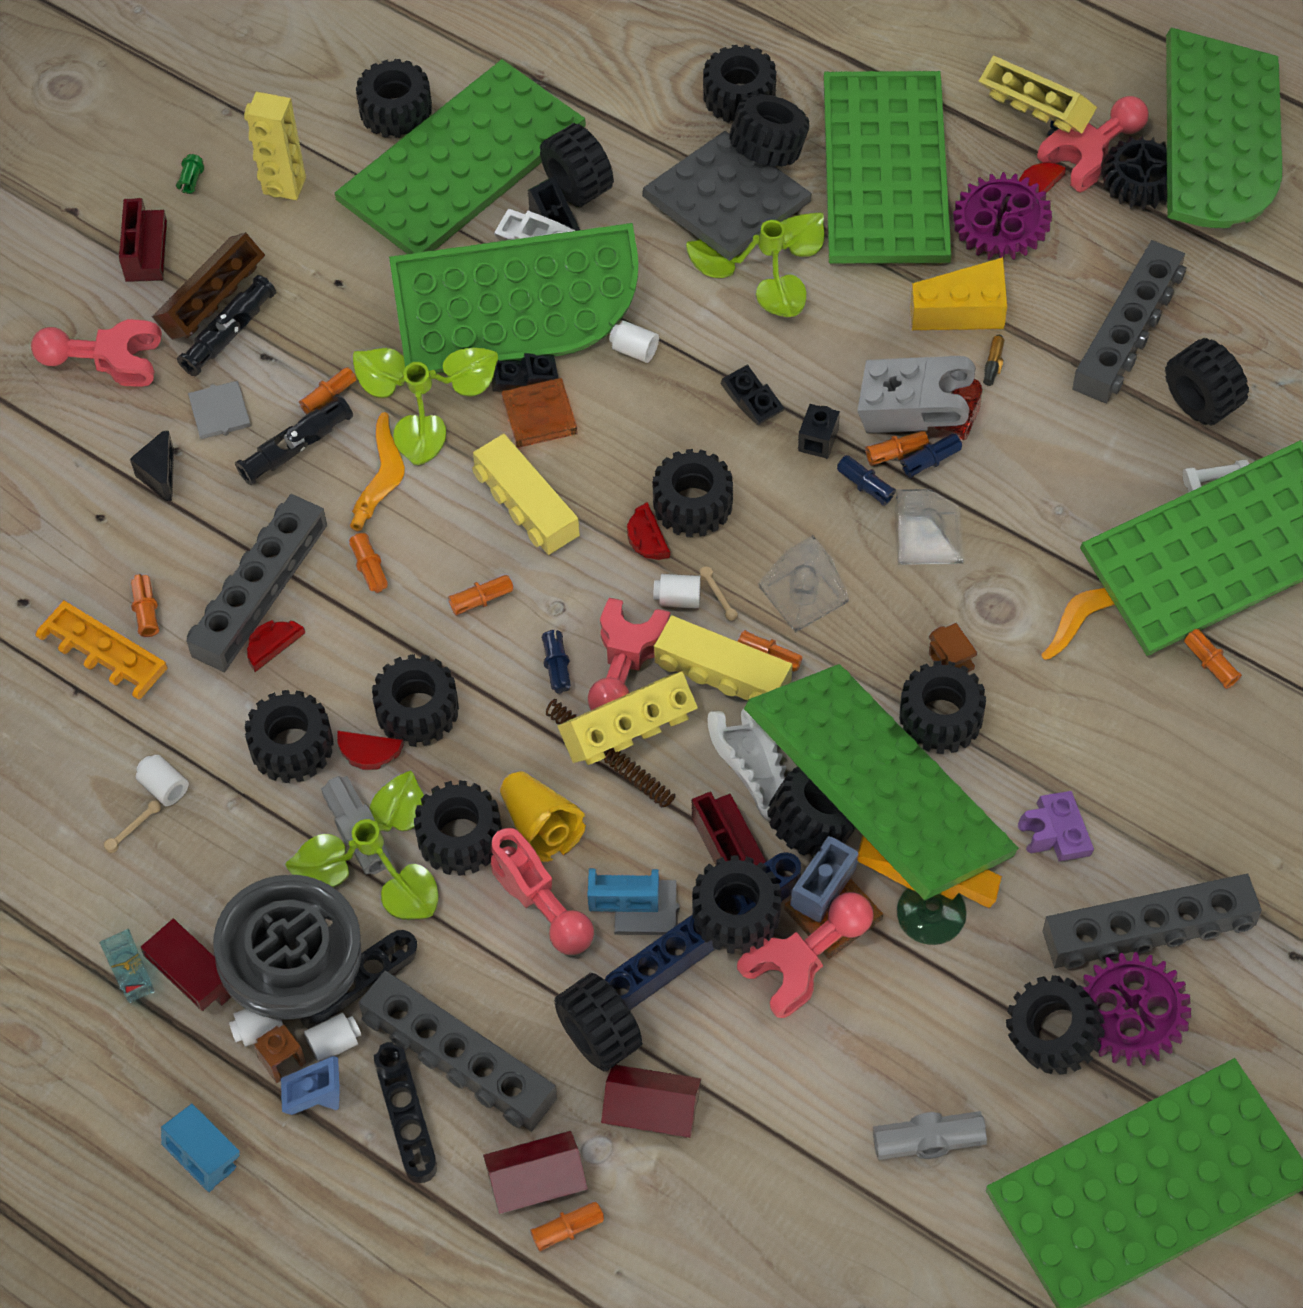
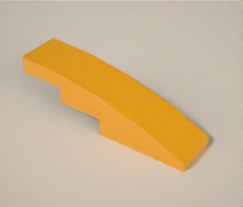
M862 835L857 861L915 891ZM986 870L939 894L953 900L960 893L990 908L996 902L1002 876Z

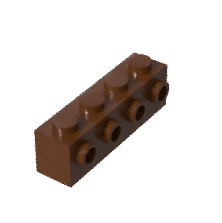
M246 232L229 237L164 303L152 318L171 340L181 337L189 338L199 329L198 324L204 318L211 316L219 308L218 304L237 290V284L257 269L256 265L265 254Z

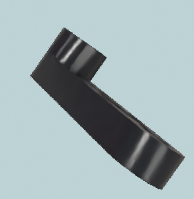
M397 930L362 952L360 967L354 980L355 989L345 993L327 1009L301 1018L302 1024L307 1029H310L330 1019L366 994L385 970L394 975L414 960L417 951L415 936L409 931ZM397 943L400 946L406 944L408 946L407 952L405 953L400 949L393 953L395 944ZM369 960H377L383 965V970L372 974L365 970L364 964Z
M386 1042L379 1046L378 1052L374 1055V1064L407 1177L416 1183H426L436 1174V1157L406 1053L403 1047H398L393 1042ZM394 1061L396 1065L388 1067L387 1063ZM399 1077L400 1081L393 1083L392 1079ZM401 1091L408 1092L412 1096L410 1103L405 1107H396L391 1102L392 1097ZM407 1124H417L421 1128L420 1135L413 1140H407L401 1136V1130ZM420 1148L423 1161L427 1162L425 1164L426 1170L420 1172L417 1167H413L416 1165L413 1150Z

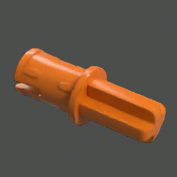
M346 367L329 381L319 382V387L299 401L300 407L306 414L315 408L320 410L333 401V396L340 394L356 381L355 374L350 368Z
M925 431L901 438L894 435L885 442L866 446V457L871 466L896 458L902 460L904 454L924 449V445L929 444V439Z
M366 533L355 534L349 539V545L357 559L356 568L363 573L369 589L375 591V593H380L388 586L380 566L381 558L378 554H375L369 541V536Z
M137 574L131 580L134 598L131 607L132 611L136 613L138 634L142 637H152L159 633L155 612L158 603L153 598L150 577Z
M504 575L482 585L476 582L473 587L450 595L448 599L453 613L457 616L481 605L486 607L487 601L512 592L514 589L509 576Z
M1199 629L1193 630L1186 636L1184 642L1203 662L1201 666L1204 669L1208 668L1223 684L1225 689L1233 686L1241 678L1242 674L1223 656L1224 651L1221 648L1217 649Z
M746 630L741 633L738 642L792 663V672L797 671L802 663V656L800 654L776 645V640L774 639L769 641Z
M592 1202L566 1215L561 1212L559 1213L560 1217L533 1228L530 1232L537 1249L541 1252L543 1249L567 1238H570V1240L575 1239V1234L603 1222L604 1215L599 1204Z

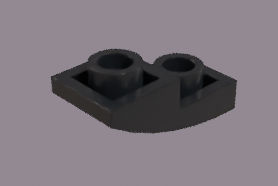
M524 353L521 361L498 360L491 382L493 392L524 391L557 384L559 378L554 355L536 356L535 354Z
M748 364L722 378V387L738 407L757 425L784 411L783 405L768 384L762 385Z

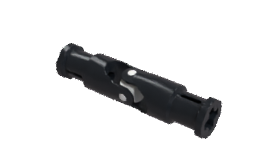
M262 275L254 277L252 279L253 283L244 292H239L224 310L194 339V344L189 350L177 357V362L188 374L194 377L199 375L201 368L207 361L215 359L231 340L259 313L260 306L268 298H272L276 294L274 285Z
M336 394L332 398L333 401L320 410L315 408L303 416L295 426L288 427L257 447V452L243 461L240 459L236 461L235 466L244 481L251 486L254 485L258 477L269 470H276L303 451L307 445H311L331 433L332 427L344 419L350 420L353 418V412L346 400L341 395ZM285 439L289 450H283L277 445Z

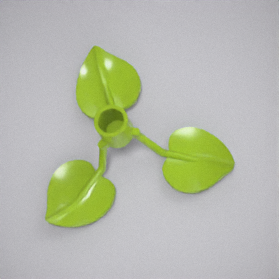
M809 213L794 216L781 222L767 220L761 225L760 235H754L753 241L740 256L738 254L730 261L700 239L687 241V253L694 266L703 274L713 278H725L734 273L735 263L743 262L758 244L763 254L772 256L774 278L765 279L759 283L756 289V299L759 305L772 314L788 318L795 317L802 312L805 306L806 288L803 282L795 275L788 274L779 277L778 255L781 249L786 250L787 248L793 255L799 257L812 256L818 253L824 243L823 213Z
M378 348L368 351H354L353 353L356 377L368 394L378 398H387L394 393L396 385L403 386L405 382L409 390L415 394L419 417L416 415L403 417L396 424L393 433L397 449L413 465H422L432 460L441 451L446 440V427L443 420L437 415L425 417L422 394L427 393L431 389L432 379L445 384L452 382L453 389L459 395L476 396L483 393L490 386L498 361L497 352L489 349H460L451 353L444 360L442 367L448 377H443L437 374L435 370L429 371L427 366L421 362H412L405 368L403 355L394 349Z
M407 771L393 778L376 793L369 809L375 821L363 819L353 826V840L349 841L350 847L347 853L345 844L340 838L332 834H320L305 842L297 853L285 863L288 871L292 875L315 878L334 888L348 878L349 867L346 861L352 859L355 850L358 848L364 855L377 854L394 878L386 882L381 891V902L390 915L403 920L427 919L433 916L438 905L439 894L432 874L418 864L407 865L399 874L382 849L384 838L381 831L389 832L392 826L399 831H409L415 828V810L417 805H422L421 798L424 794L417 783L414 773Z

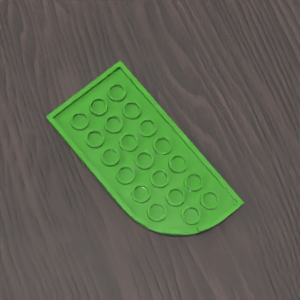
M1171 27L1166 34L1167 218L1208 228H1230L1235 223L1244 221L1248 223L1260 216L1271 204L1278 193L1282 180L1279 56Z
M633 223L389 257L405 368L412 362H421L427 366L429 371L435 370L436 373H443L442 366L444 360L451 353L466 348H484L495 351L498 354L499 361H521L524 353L535 354L536 356L554 355L556 357L572 354L594 345L608 335L616 324L618 325L626 314L635 294L639 263Z

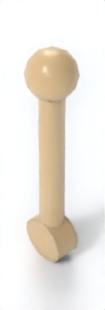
M707 566L701 568V579L709 583L726 611V619L734 621L737 619L738 613L730 607L712 578V569Z
M152 800L148 804V809L115 838L107 839L104 842L106 851L108 853L116 852L119 848L118 844L152 813H158L161 810L160 802Z

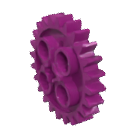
M1002 172L1000 179H996L993 174H990L989 181L987 182L979 177L978 186L976 187L969 183L968 193L961 191L960 201H955V211H953L954 230L959 232L960 242L966 241L967 250L976 246L977 256L985 251L987 252L988 260L994 254H998L999 258L1003 257V259L1005 254H1009L1015 260L1016 252L1020 251L1026 256L1028 246L1036 250L1038 248V241H1045V232H1050V222H1052L1051 202L1046 200L1045 191L1039 192L1038 183L1029 187L1028 177L1021 182L1018 181L1016 173L1011 179H1007L1005 172ZM1010 196L1007 203V211L1004 212V203L1006 198ZM1002 219L999 235L995 237L998 230V221Z
M1138 952L1134 953L1132 961H1127L1124 954L1120 953L1119 963L1114 964L1109 957H1106L1105 969L1096 964L1093 965L1095 977L1084 974L1083 981L1086 987H1082L1095 1001L1097 1006L1099 1007L1103 1003H1112L1116 1006L1111 1011L1099 1009L1104 1019V1023L1100 1025L1105 1030L1104 1038L1097 1039L1102 1045L1098 1052L1100 1057L1110 1051L1112 1052V1063H1116L1120 1056H1125L1127 1066H1131L1133 1057H1138L1144 1066L1146 1065L1147 1055L1151 1054L1158 1062L1160 1061L1159 1050L1163 1049L1171 1054L1173 1053L1171 1041L1179 1044L1182 1043V1034L1179 1031L1187 1032L1189 1030V1022L1185 1019L1191 1018V1008L1187 1007L1190 1004V994H1183L1186 991L1185 981L1176 982V970L1165 973V961H1162L1155 967L1153 966L1152 955H1149L1145 962H1140ZM1133 981L1140 982L1143 985L1137 990L1126 987L1127 983ZM1116 987L1121 992V995L1110 988ZM1126 1003L1130 1007L1128 1010H1126ZM1156 1006L1167 1010L1162 1015H1154L1149 1012L1151 1008ZM1137 1007H1139V1015H1138V1013L1134 1010V1009H1136ZM1144 1023H1146L1147 1025H1149L1151 1028H1154L1155 1030H1154V1031H1149V1030L1145 1027V1024H1144ZM1127 1028H1135L1139 1031V1034L1134 1037H1128L1122 1034V1032Z

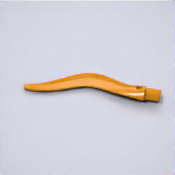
M386 412L380 414L376 424V442L381 463L380 469L364 489L352 510L354 517L350 527L355 531L362 530L366 519L372 517L378 503L396 488L404 477L403 460L390 433L389 414Z
M1105 588L1082 592L1069 601L1053 641L1042 653L1044 660L1056 656L1070 643L1089 614L1115 605Z

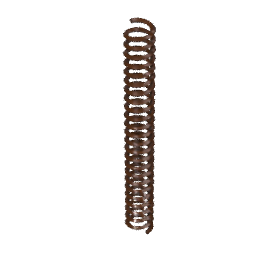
M553 699L546 708V716H551V720H555L556 724H562L577 717V714L572 715L571 710L567 711L566 706L562 707L561 702L557 703V699ZM552 705L554 706V708L552 709L551 714H549L548 711ZM614 748L608 749L605 754L606 758L602 759L606 764L609 763L611 768L614 767L616 772L619 771L621 776L624 775L626 780L629 779L631 784L634 783L636 788L639 787L641 792L644 791V794L646 796L649 795L651 800L654 799L656 804L659 803L661 808L673 802L676 797L675 793L670 795V789L665 791V785L660 787V781L655 783L656 778L650 779V773L645 775V769L640 771V765L635 767V761L630 763V757L625 759V753L621 754V751L615 752Z

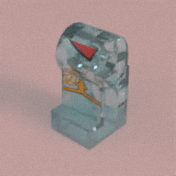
M129 929L99 942L128 1003L155 992Z

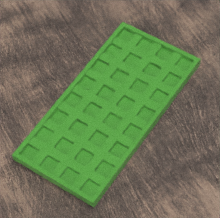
M501 59L335 192V198L406 254L434 251L542 162L540 144L544 140L572 123L585 127V118Z
M941 71L824 72L829 264L950 263L951 243Z
M1302 440L1082 542L1080 546L1081 551L1146 656L1186 638L1195 629L1201 631L1303 581Z
M840 664L748 700L744 710L924 900L1014 857L1019 849L1007 834L985 814L961 787L942 770L938 763L905 732L894 718Z
M1233 1058L987 1185L986 1193L1056 1308H1083L1303 1191V1158L1236 1058Z

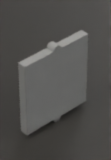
M238 381L218 386L212 384L210 388L188 393L200 439L220 434L228 435L231 431L251 427Z
M659 880L658 912H615V935H664L676 926V912L679 911V904L676 903V880Z

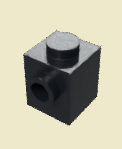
M809 404L799 431L798 451L828 459L839 430L840 411L833 410L828 406Z

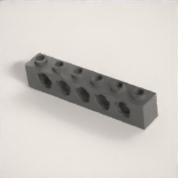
M1153 240L1150 241L1076 369L1072 390L1106 404L1112 393H1119L1124 382L1123 374L1125 370L1128 372L1132 370L1137 358V354H1135L1137 349L1143 350L1148 341L1150 332L1147 331L1150 326L1154 328L1157 326L1162 314L1160 308L1162 305L1168 306L1174 293V288L1172 287L1175 283L1180 284L1185 275L1187 267L1183 266L1184 252Z
M290 494L284 503L278 505L272 521L267 527L261 529L257 542L250 551H246L243 554L239 567L233 575L226 578L220 594L215 600L209 602L200 622L197 625H193L189 630L186 641L192 658L224 673L226 672L250 635L254 632L326 529L327 521L324 508L293 494Z
M1247 873L1049 915L1045 918L1042 932L1054 969L1064 966L1067 969H1073L1092 960L1099 959L1105 962L1106 957L1113 960L1120 953L1138 952V954H1143L1157 946L1167 945L1168 947H1176L1190 939L1200 937L1202 940H1208L1217 937L1220 933L1232 930L1237 933L1245 932L1257 924L1262 909ZM1220 906L1224 908L1227 912L1219 913L1215 911L1213 907ZM1179 914H1189L1193 920H1185ZM1145 921H1155L1160 927H1150ZM1121 928L1127 934L1119 935L1114 933L1111 929ZM1087 935L1093 941L1084 942L1081 941L1077 936Z
M386 970L359 1001L362 1020L368 1027L375 1031L383 1030L390 1035V1040L396 1046L403 1047L404 1050L409 1048L417 1053L418 1059L432 1070L436 1067L446 1073V1078L454 1086L463 1089L465 1086L474 1092L475 1098L485 1107L491 1109L494 1106L504 1113L503 1117L514 1127L521 1128L523 1126L532 1132L557 1100L555 1084ZM397 1011L407 1012L406 1016L401 1019L391 1017ZM424 1030L435 1031V1034L429 1038L419 1036ZM452 1049L464 1051L459 1057L447 1056L448 1052ZM481 1068L492 1070V1073L486 1077L475 1075ZM511 1087L521 1089V1092L513 1097L504 1094Z

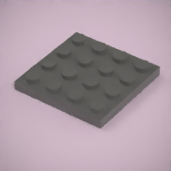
M723 131L644 186L642 196L730 261L748 247L753 241L754 235H760L761 225L765 221L777 220L781 222L789 218L811 202L812 193L778 168L765 164L762 165L747 159L731 145L729 133Z

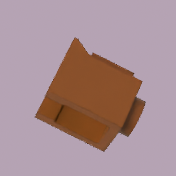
M957 623L948 627L941 626L929 635L931 640L929 656L933 662L941 661L942 665H948V661L955 662V667L960 669L963 665L969 669L968 672L975 669L971 658L977 656V651Z
M284 1024L280 1027H274L256 1039L257 1043L254 1046L258 1054L257 1058L276 1083L280 1082L282 1078L276 1066L290 1056L295 1059L300 1067L306 1064L301 1046Z

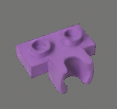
M1072 791L1042 795L1037 801L1039 809L1028 810L1020 817L1018 823L1019 830L1035 832L1031 844L1026 848L1029 853L1048 851L1053 846L1060 862L1089 857L1094 851Z

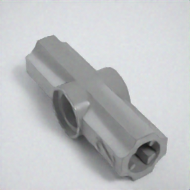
M337 776L328 780L321 790L328 807L335 816L334 821L346 846H349V841L353 840V826L363 819L375 820L368 806L361 803L347 776ZM383 845L382 849L385 855L387 856L389 861L392 862L388 850L386 849L385 845ZM358 848L355 850L354 854L365 875H375L385 870L386 867L377 854L364 855Z
M981 1111L943 1117L940 1113L928 1112L919 1114L908 1122L873 1127L874 1146L878 1160L917 1155L921 1159H932L943 1156L952 1149L981 1146L987 1143L986 1126Z

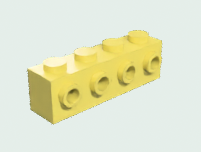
M994 55L979 79V82L990 90L989 96L1001 103L1009 100L1013 108L1023 113H1026L1027 109L1033 111L1031 115L1042 122L1047 123L1049 119L1055 121L1053 125L1066 133H1069L1072 129L1082 134L1097 109L1094 104L1080 93Z
M256 92L252 102L246 105L244 118L245 121H248L249 141L253 144V160L256 161L258 168L257 179L261 182L263 194L297 200L306 180L291 98Z
M505 434L500 435L473 452L474 466L472 470L479 482H486L497 503H504L509 509V514L515 524L518 526L523 525L534 546H541L550 555L580 536L578 517Z
M672 615L654 645L655 663L662 669L669 672L683 671L684 675L698 684H708L718 688L725 695L737 696L747 701L787 685L792 680V663Z
M683 671L661 678L616 700L557 725L572 762L585 760L587 765L606 758L604 751L614 748L615 752L621 751L634 745L632 738L641 735L643 739L662 732L660 726L667 722L672 727L688 720L687 713L698 707Z

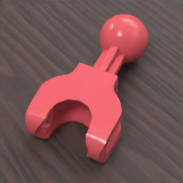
M1122 97L1113 105L1110 113L1111 119L1098 129L1088 123L1082 134L1072 129L1069 133L1060 129L1056 130L1041 143L1037 159L1042 163L1057 164L1061 161H1069L1076 164L1071 172L1070 186L1077 192H1083L1099 180L1102 161L1108 155L1109 142L1120 133L1134 134L1142 130L1148 121V108L1138 97Z
M127 319L111 329H98L96 341L69 339L68 335L61 329L46 327L34 335L31 342V351L35 359L45 366H58L64 363L68 357L94 359L96 370L107 372L120 385L143 387L152 383L155 371L147 359L133 355L139 351L157 348L161 341L162 331L154 322Z
M614 598L607 600L600 618V625L602 628L601 639L607 648L608 664L611 665L607 677L595 682L589 690L588 705L590 710L629 693L625 685L629 670L639 671L644 661L654 658V645L666 626L671 612L655 609L649 621L642 624H632L624 619L622 610L623 600Z
M505 828L498 831L493 836L491 845L493 854L491 857V871L504 889L510 895L517 898L525 908H528L533 903L551 923L549 930L550 940L559 952L565 955H578L586 951L594 938V927L590 919L579 911H567L551 892L552 877L542 865L533 847L519 831L514 828ZM511 840L516 843L517 849L510 846L500 848V844L502 841Z
M848 892L836 897L829 907V920L805 940L797 932L786 939L771 938L768 941L765 938L762 947L756 949L753 945L750 948V952L744 953L738 960L737 970L748 979H755L769 970L783 973V984L770 1000L771 1011L776 1017L786 1018L809 1001L814 989V976L823 967L817 956L841 936L848 938L858 937L870 928L873 921V909L870 902L864 896Z

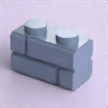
M828 836L820 851L817 852L792 889L791 906L816 922L821 923L829 911L831 903L839 896L855 872L859 853L837 839Z

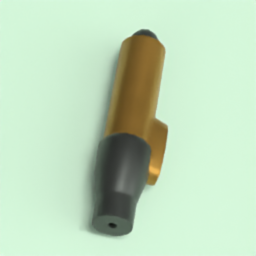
M1001 334L993 337L988 360L985 364L983 383L987 386L993 385L996 375L1000 374L1004 359L1001 358L1005 340Z

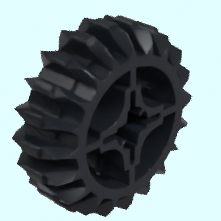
M1130 136L1127 142L1119 140L1116 147H1111L1108 155L1104 158L1101 173L1104 189L1109 190L1110 198L1118 197L1119 204L1128 202L1130 209L1134 205H1140L1142 210H1144L1146 205H1150L1154 209L1159 203L1166 205L1167 146L1165 141L1156 143L1154 137L1149 141L1145 140L1143 136L1139 140H1135Z

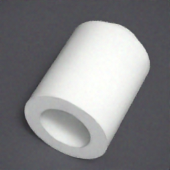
M622 321L620 325L616 324L613 327L609 341L612 342L613 350L648 363L656 352L659 335L627 321Z
M661 574L660 580H654L653 599L659 600L660 607L699 608L701 576Z
M160 755L147 756L137 766L136 780L164 806L176 803L188 789V780Z
M247 1009L233 1013L235 1020L229 1022L235 1042L243 1041L245 1047L257 1043L256 1039L274 1027L283 1025L281 1019L264 1017Z
M340 1013L304 1031V1035L317 1062H320L358 1045L356 1037L360 1036L361 1032L353 1016L346 1018L344 1013Z

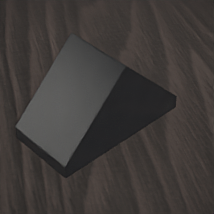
M555 176L528 189L530 212L554 220L575 231L580 230Z
M162 431L131 457L130 461L136 478L165 501H172L174 447L169 431Z

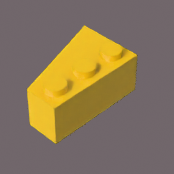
M1003 257L912 283L910 302L912 331L1004 329L1007 297Z

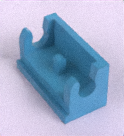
M589 868L587 893L589 911L658 912L659 869H652L651 876L597 875L596 869Z
M190 1104L161 1126V1145L208 1193L236 1169L237 1166L233 1162L240 1156V1151L193 1104Z

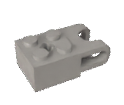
M965 356L866 360L857 410L866 433L928 431V427L965 424L969 416V406L962 396L950 393L955 389L972 384L976 370L974 363Z

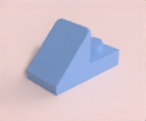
M329 1057L282 1077V1112L294 1115L318 1104L338 1110L340 1097L338 1057Z

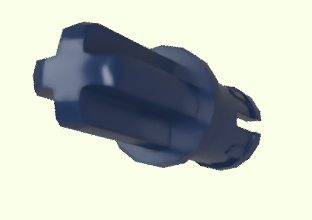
M952 433L932 445L925 444L924 449L902 459L900 463L902 466L905 465L902 469L909 478H912L931 466H939L940 461L960 451L963 445L958 435Z
M845 455L837 464V470L858 485L857 489L859 491L864 490L879 501L881 505L886 506L894 497L891 494L894 495L896 489L876 476L875 470L866 469L849 455Z
M549 630L541 637L546 656L543 664L548 669L552 690H555L557 694L569 691L571 687L567 667L570 659L565 654L562 632L557 630L555 639L554 630Z

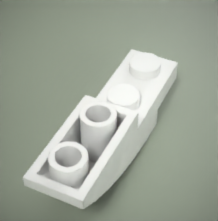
M508 209L494 234L498 240L506 241L575 230L530 211L523 214Z

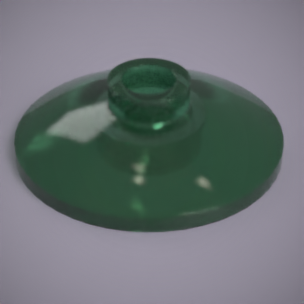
M907 888L900 896L897 904V919L901 929L911 939L922 944L939 945L954 939L961 932L966 921V906L959 893L953 900L941 894L924 900L917 892ZM935 904L939 908L937 910L932 911L929 910L926 907V905Z

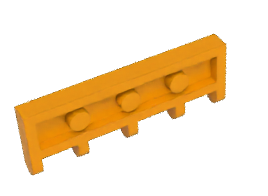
M65 600L37 629L35 634L40 640L46 639L50 633L61 639L62 642L59 644L58 650L63 654H67L73 647L87 655V658L83 665L89 670L93 669L98 663L113 671L109 677L110 683L118 685L123 679H126L136 685L132 696L138 700L148 692L168 669L165 661Z

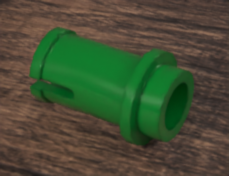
M189 154L181 162L183 168L176 187L180 190L184 184L183 193L191 194L195 192L199 174L205 169L204 161L200 156Z

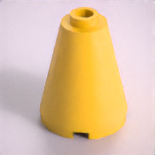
M526 772L511 773L504 779L500 788V794L515 828L533 847L541 862L552 861L551 855L559 851L562 855L566 854L579 842L585 832L586 825L583 823L585 814L577 805Z

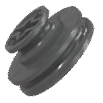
M279 875L259 880L241 890L227 903L215 926L213 948L221 983L238 1004L264 1017L298 1019L327 1009L348 991L360 967L361 935L358 919L353 908L340 892L315 878L301 875ZM325 919H330L333 923L328 926Z

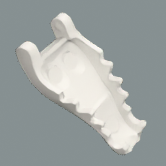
M744 709L741 711L742 725L726 727V718L722 711H711L708 714V729L712 744L718 754L744 783L754 798L761 816L770 821L771 818L767 815L768 805L785 779L784 773L786 771V766H780L779 764L782 753L777 752V743Z

